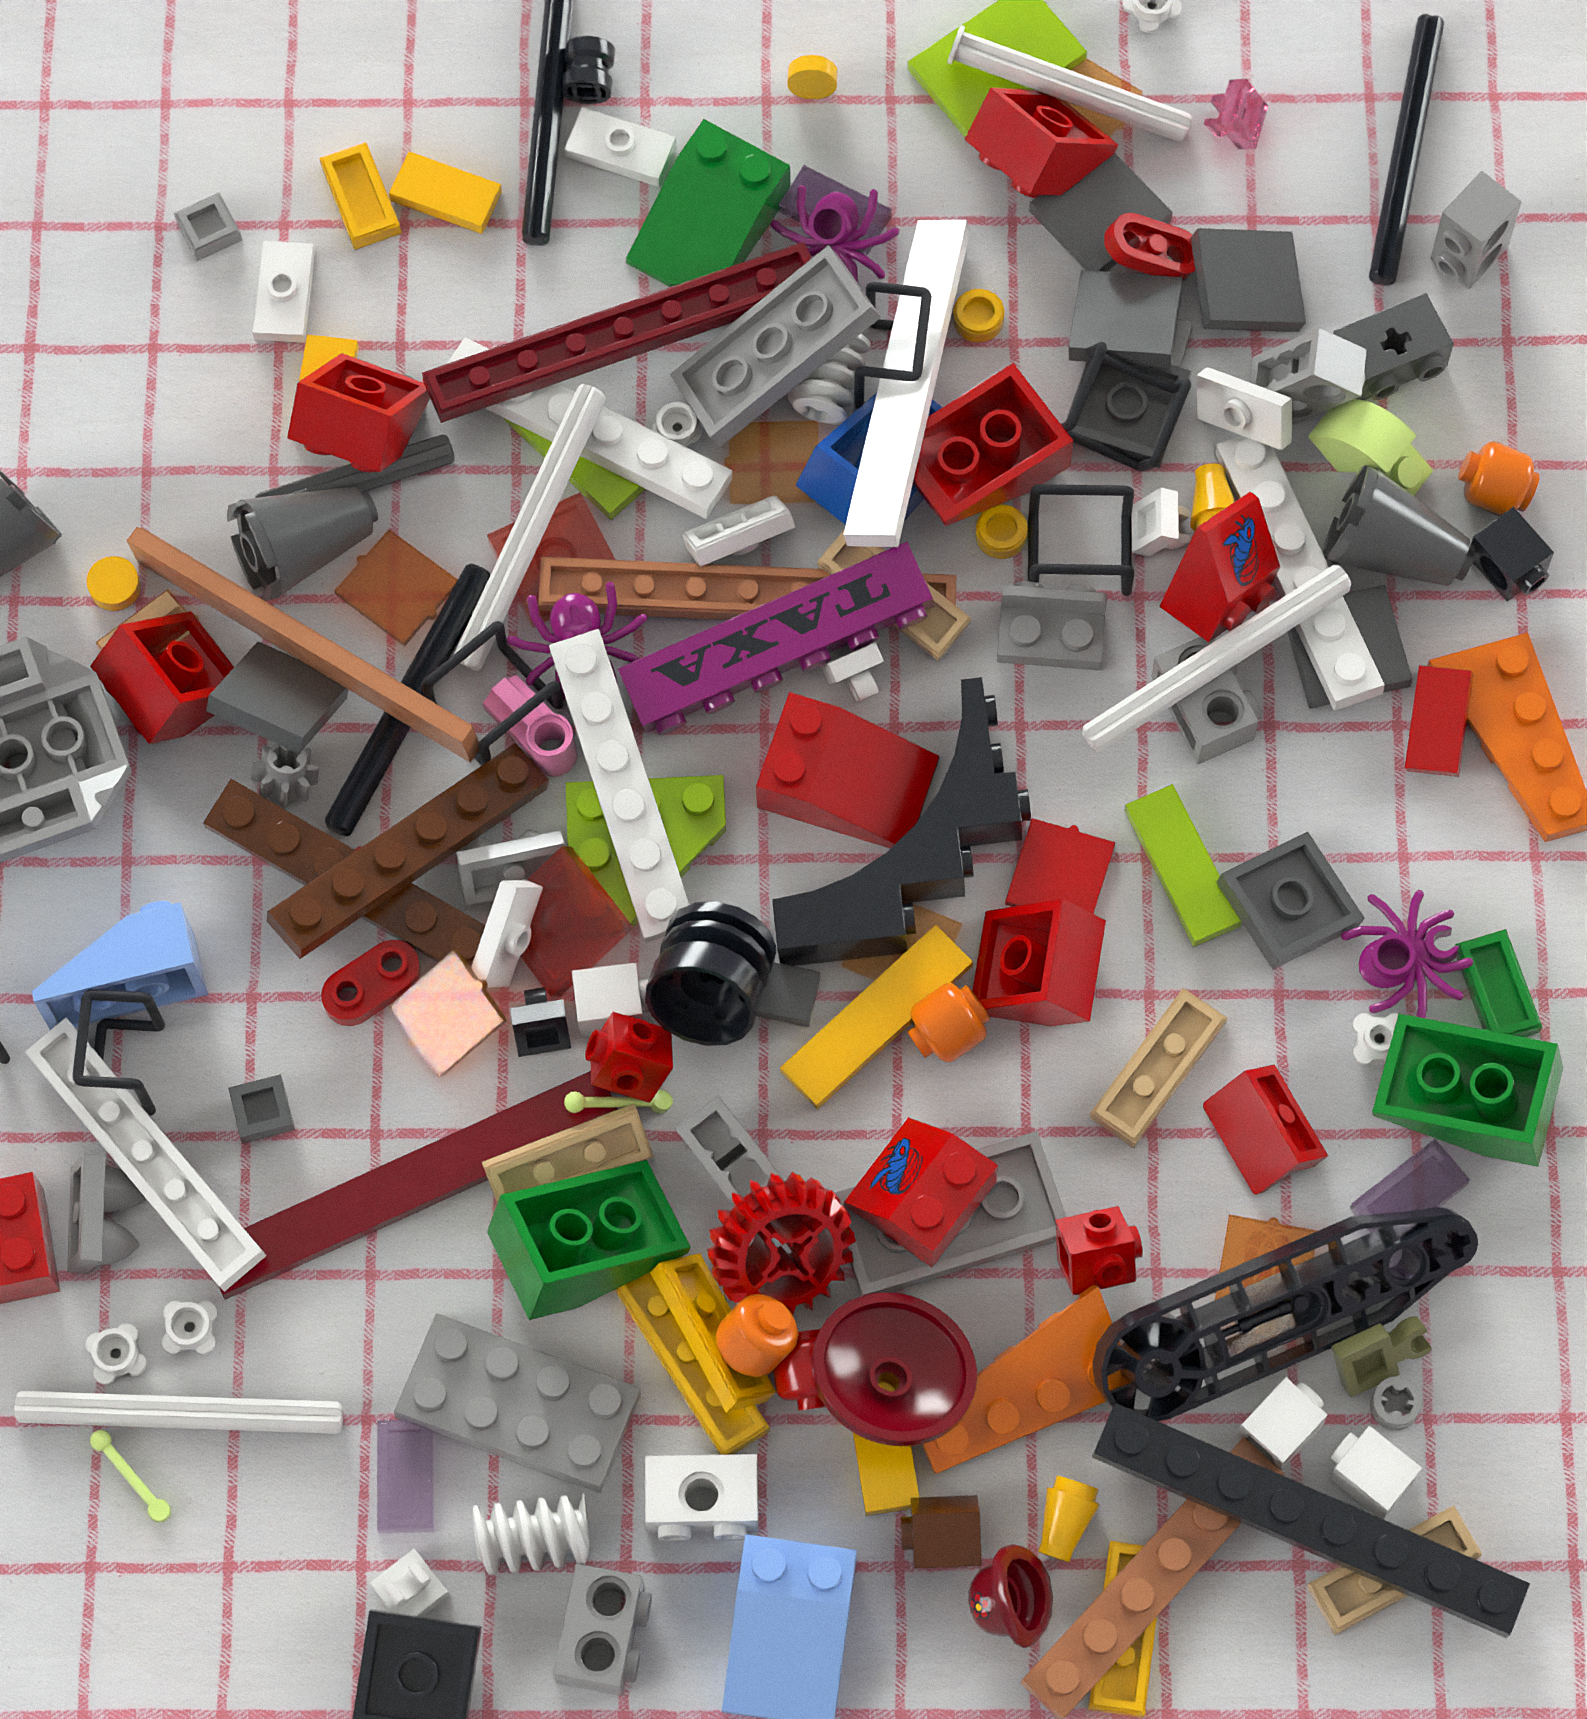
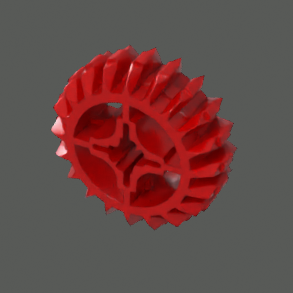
M791 1172L786 1181L783 1182L779 1175L770 1173L767 1186L761 1187L758 1182L750 1180L749 1189L751 1193L745 1197L732 1193L734 1208L732 1210H717L718 1219L723 1226L709 1229L710 1239L714 1243V1246L707 1249L708 1259L714 1266L712 1268V1275L717 1283L723 1286V1292L728 1299L734 1301L735 1304L747 1296L762 1294L782 1302L792 1315H794L796 1306L799 1304L813 1311V1298L818 1294L831 1298V1290L828 1286L831 1281H845V1273L840 1266L854 1262L853 1253L848 1247L856 1242L855 1233L849 1226L852 1223L850 1220L851 1216L845 1207L840 1205L841 1200L832 1190L825 1189L820 1181L812 1177L804 1181L800 1175ZM776 1238L782 1245L787 1244L792 1252L787 1253L781 1246L777 1248L771 1239Z

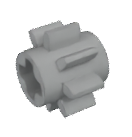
M275 744L272 747L264 745L262 747L261 761L253 762L252 780L261 782L260 795L262 797H268L271 801L281 804V807H286V805L295 803L299 799L305 802L309 800L310 785L318 784L319 766L310 764V748L303 749L298 754L279 744Z

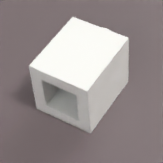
M636 963L572 971L581 1037L591 1036L592 1032L596 1029L601 1030L612 1012L643 1020L642 1012L649 1011L645 1002L646 986L649 979L638 980Z
M1286 1377L1241 1424L1237 1437L1240 1440L1245 1437L1282 1471L1322 1428L1327 1414L1321 1409L1324 1403L1306 1384L1299 1382L1295 1386Z
M1368 1426L1359 1438L1350 1432L1330 1457V1459L1337 1463L1330 1480L1381 1519L1388 1515L1422 1470L1420 1465L1371 1426Z

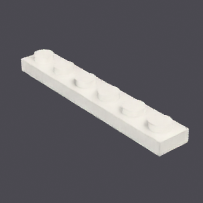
M465 337L447 364L489 349ZM556 383L485 409L553 442L575 392ZM604 406L580 455L705 519L709 517L732 482L731 469Z
M1242 435L1216 444V458L1219 464L1225 468L1226 479L1236 501L1250 491L1259 497L1280 563L1274 583L1281 598L1327 570L1329 568L1328 563L1273 447ZM1343 596L1295 626L1334 711L1383 694L1384 682Z
M596 629L550 644L549 648L644 940L648 943L665 937L671 918L679 909L690 904L600 631Z
M64 1018L25 1051L26 1055L217 1285L225 1292L267 1255L128 1089L82 1087L73 1081L72 1074L78 1030L67 1018ZM87 1042L83 1076L117 1077Z

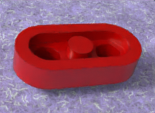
M1125 213L1119 216L1105 231L1104 244L1111 258L1122 266L1149 275L1182 277V281L1195 272L1191 243L1192 234L1185 229L1136 213Z
M386 940L333 973L325 981L321 991V1000L329 1018L343 1026L359 1025L409 993L417 985L421 976V965L418 955L413 947L404 941ZM390 958H397L402 961L401 967L393 972L384 970L383 965ZM351 987L357 990L356 997L351 1001H342L338 998L339 993L344 988Z

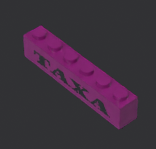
M907 541L898 547L888 549L618 668V671L646 733L656 729L658 735H663L684 726L687 723L685 716L702 708L705 709L706 714H711L732 705L735 702L733 695L752 687L754 692L758 693L778 685L783 681L781 674L793 668L801 666L802 671L806 672L820 667L832 659L829 654L830 652L843 646L849 645L851 651L870 645L880 638L878 631L897 623L899 629H905L925 620L928 617L925 610L934 607L933 597Z

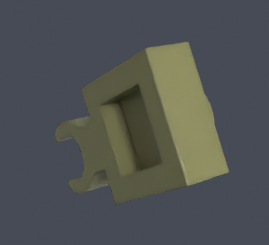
M1412 1316L1401 1321L1388 1333L1379 1323L1332 1345L1331 1348L1341 1385L1352 1398L1379 1385L1381 1381L1389 1377L1399 1376L1397 1363L1405 1359H1418L1427 1355L1432 1350V1347L1422 1335L1427 1333L1426 1327L1417 1316Z

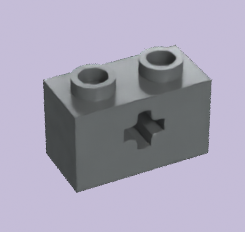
M1427 293L1341 327L1333 332L1334 335L1367 349L1364 369L1365 382L1361 397L1356 398L1360 400L1368 398L1381 400L1395 393L1400 385L1417 378L1419 381H1427L1438 376L1448 366L1454 345Z

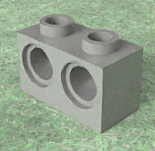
M1481 171L1442 212L1430 259L1435 262L1436 267L1445 277L1454 281L1459 280L1470 289L1508 249L1522 201Z
M1317 328L1252 358L1250 383L1292 398V424H1297L1361 397L1365 382L1364 369L1367 349L1324 329Z
M1198 637L1155 656L1151 675L1152 679H1157L1216 640L1213 639L1207 642L1202 637ZM1236 665L1168 708L1197 764H1201L1255 739L1261 711L1252 692L1249 689L1242 691L1234 676L1237 674ZM1222 711L1229 714L1234 722L1226 726H1220L1213 723L1208 715L1213 712Z
M719 1095L675 1128L733 1205L732 1193L739 1194L742 1197L751 1193L749 1189L750 1180L758 1182L761 1187L767 1186L770 1173L779 1175L783 1182H785Z
M582 1564L575 1565L553 1672L557 1684L622 1696L625 1681L635 1683L641 1649L632 1647L636 1626L646 1627L652 1601V1594L643 1592L644 1582L642 1576ZM613 1590L623 1594L626 1598V1603L618 1614L605 1616L596 1611L595 1602L602 1593ZM598 1645L609 1647L615 1653L614 1661L609 1668L604 1671L595 1672L585 1667L583 1664L584 1656L589 1649Z

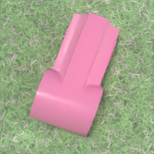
M514 675L513 677L502 679L491 688L488 697L483 701V708L500 724L532 698L535 693L517 675ZM544 702L507 731L546 776H561L569 772L576 763L578 755L572 726L566 718L560 714L553 713ZM549 739H559L564 742L556 750L546 751L540 748L543 742Z

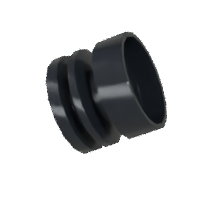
M717 901L695 902L679 909L669 921L665 938L661 943L660 956L655 960L646 986L645 1002L651 1016L664 1030L684 1041L704 1046L728 1045L743 1039L753 1028L761 1004L762 993L767 986L769 974L775 961L777 947L770 930L756 916L738 906Z

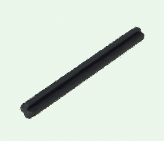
M545 0L522 225L523 241L528 245L544 246L550 241L564 98L562 83L567 67L565 51L570 36L573 0Z
M1422 14L1418 17L1369 272V279L1374 284L1391 286L1396 282L1444 27V20L1438 15Z
M472 563L464 567L401 681L402 684L424 696L422 690L423 680L449 659L468 625L490 577V573L486 569ZM384 711L325 817L327 828L345 837L352 834L411 728L410 726Z

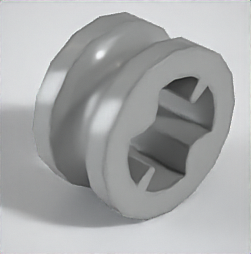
M1401 1376L1389 1377L1381 1381L1373 1392L1370 1401L1371 1414L1375 1421L1383 1428L1392 1431L1403 1430L1411 1426L1417 1419L1423 1404L1422 1394L1417 1385L1410 1379ZM1388 1391L1395 1397L1404 1393L1410 1400L1404 1408L1410 1410V1412L1404 1416L1397 1410L1390 1414L1387 1413L1383 1406H1385L1388 1398L1382 1395Z

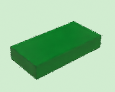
M1504 929L1455 944V946H1459L1456 956L1457 961L1468 957L1473 960V965L1462 969L1461 972L1482 1029L1520 1037L1539 1033L1542 1029V1024L1507 930Z

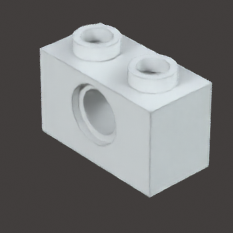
M757 1454L645 1456V1523L647 1532L658 1533V1539L662 1541L690 1540L691 1532H713L714 1539L735 1541L745 1539L747 1532L759 1531ZM706 1487L713 1490L718 1496L716 1504L707 1511H696L690 1508L686 1501L688 1495L694 1489Z

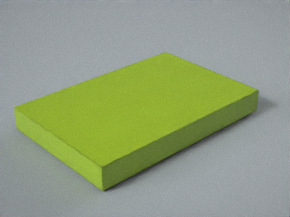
M998 0L962 24V26H965L964 32L1068 70L1074 69L1087 60L1086 49L1043 0ZM958 27L907 61V70L961 134L966 137L990 87L1034 89L953 60L952 65L948 64L947 61L959 30Z

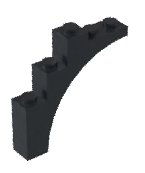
M982 677L961 679L962 719L955 754L939 792L916 825L888 852L856 873L814 891L772 899L780 964L799 966L904 954L907 951L906 935L916 934L913 902L965 897L964 878L974 877L971 846L1022 840V822L1031 821L1028 789L1018 790L1016 772L1004 773L1001 743L990 744L988 727L998 726L995 695L984 696Z

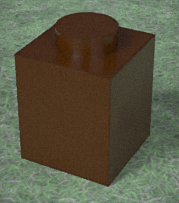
M977 1495L911 1498V1516L900 1517L902 1550H913L914 1569L982 1566L980 1509Z

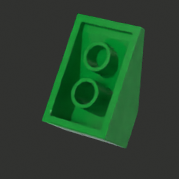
M703 119L677 156L625 258L626 263L668 287H672L745 262L770 225V222L791 194L790 165Z
M1398 1013L1372 1114L1377 1118L1486 1157L1539 1167L1563 1072L1559 1046L1557 1043Z
M647 1160L502 1194L499 1197L487 1230L489 1238L529 1320L579 1308L651 1272L659 1263L677 1259L689 1253L691 1248Z

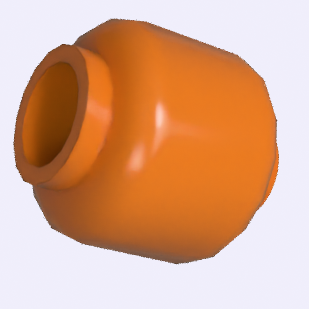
M1492 441L1485 444L1478 453L1468 452L1460 468L1458 479L1465 482L1464 496L1469 504L1501 516L1512 507L1522 512L1527 509L1538 487L1540 474L1534 471V462L1528 454Z
M946 983L912 1006L910 1013L915 1027L907 1032L925 1058L935 1053L940 1060L950 1063L985 1040L987 1029L984 1024L991 1019L968 985L960 989L953 983Z
M754 1294L740 1301L720 1322L716 1333V1341L724 1362L731 1369L743 1375L760 1377L773 1371L795 1348L799 1334L797 1323L792 1313L782 1302L771 1296Z

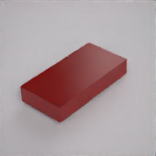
M1419 665L1404 767L1407 772L1459 777L1473 680L1471 670Z

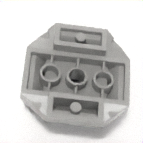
M27 636L0 646V863L94 830L132 773L97 673L67 657L48 650L46 646ZM16 754L27 755L26 761L20 767L15 769L4 768L6 760Z

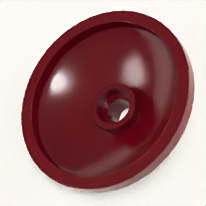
M880 1292L863 1295L846 1302L836 1309L824 1322L812 1351L811 1369L813 1381L825 1407L847 1429L876 1443L890 1446H914L938 1439L952 1430L961 1421L975 1394L977 1366L973 1350L965 1334L942 1310L910 1295ZM878 1383H889L895 1391H887L881 1388Z

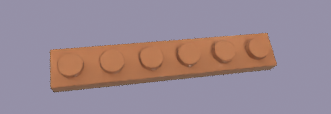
M1245 1437L1230 1451V1453L1285 1476V1473ZM1186 1499L1029 1671L1020 1684L1058 1719H1065L1242 1523Z

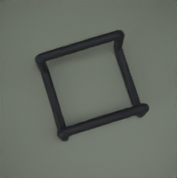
M870 282L867 284L865 295L874 308L876 305V292L921 297L912 371L870 366L856 368L854 372V406L856 409L865 403V377L910 382L916 381L921 377L932 300L931 292L927 288L883 282ZM878 319L870 328L892 331L894 321Z
M1103 341L1089 346L1086 349V355L1092 358L1067 421L1060 424L1073 439L1074 443L1138 471H1146L1157 467L1163 458L1190 391L1191 381L1185 378L1171 383L1105 354L1107 344ZM1101 363L1166 392L1177 393L1151 458L1140 461L1072 431L1079 420Z
M1038 484L1033 486L1030 490L1028 511V581L1039 583L1040 574L1121 575L1122 594L1129 596L1132 592L1134 579L1131 517L1134 500L1133 488L1123 485ZM1040 495L1123 496L1121 512V565L1038 564Z
M496 621L428 675L422 682L424 697L437 704L432 686L494 635L496 636L499 650L525 678L528 677L532 669L508 645L504 625L501 621ZM538 677L533 684L538 693L480 740L478 744L479 752L474 759L481 766L491 760L489 746L543 701L547 700L555 709H561L564 702L559 682L552 681L546 685Z
M94 989L86 991L81 998L72 1074L73 1081L82 1087L133 1089L143 1109L149 1116L154 1115L156 1108L142 1081L134 1078L83 1076L92 1000L143 1003L152 1020L111 1018L101 1020L96 1027L94 1050L103 1060L107 1029L158 1032L165 1028V1022L153 997L145 992Z

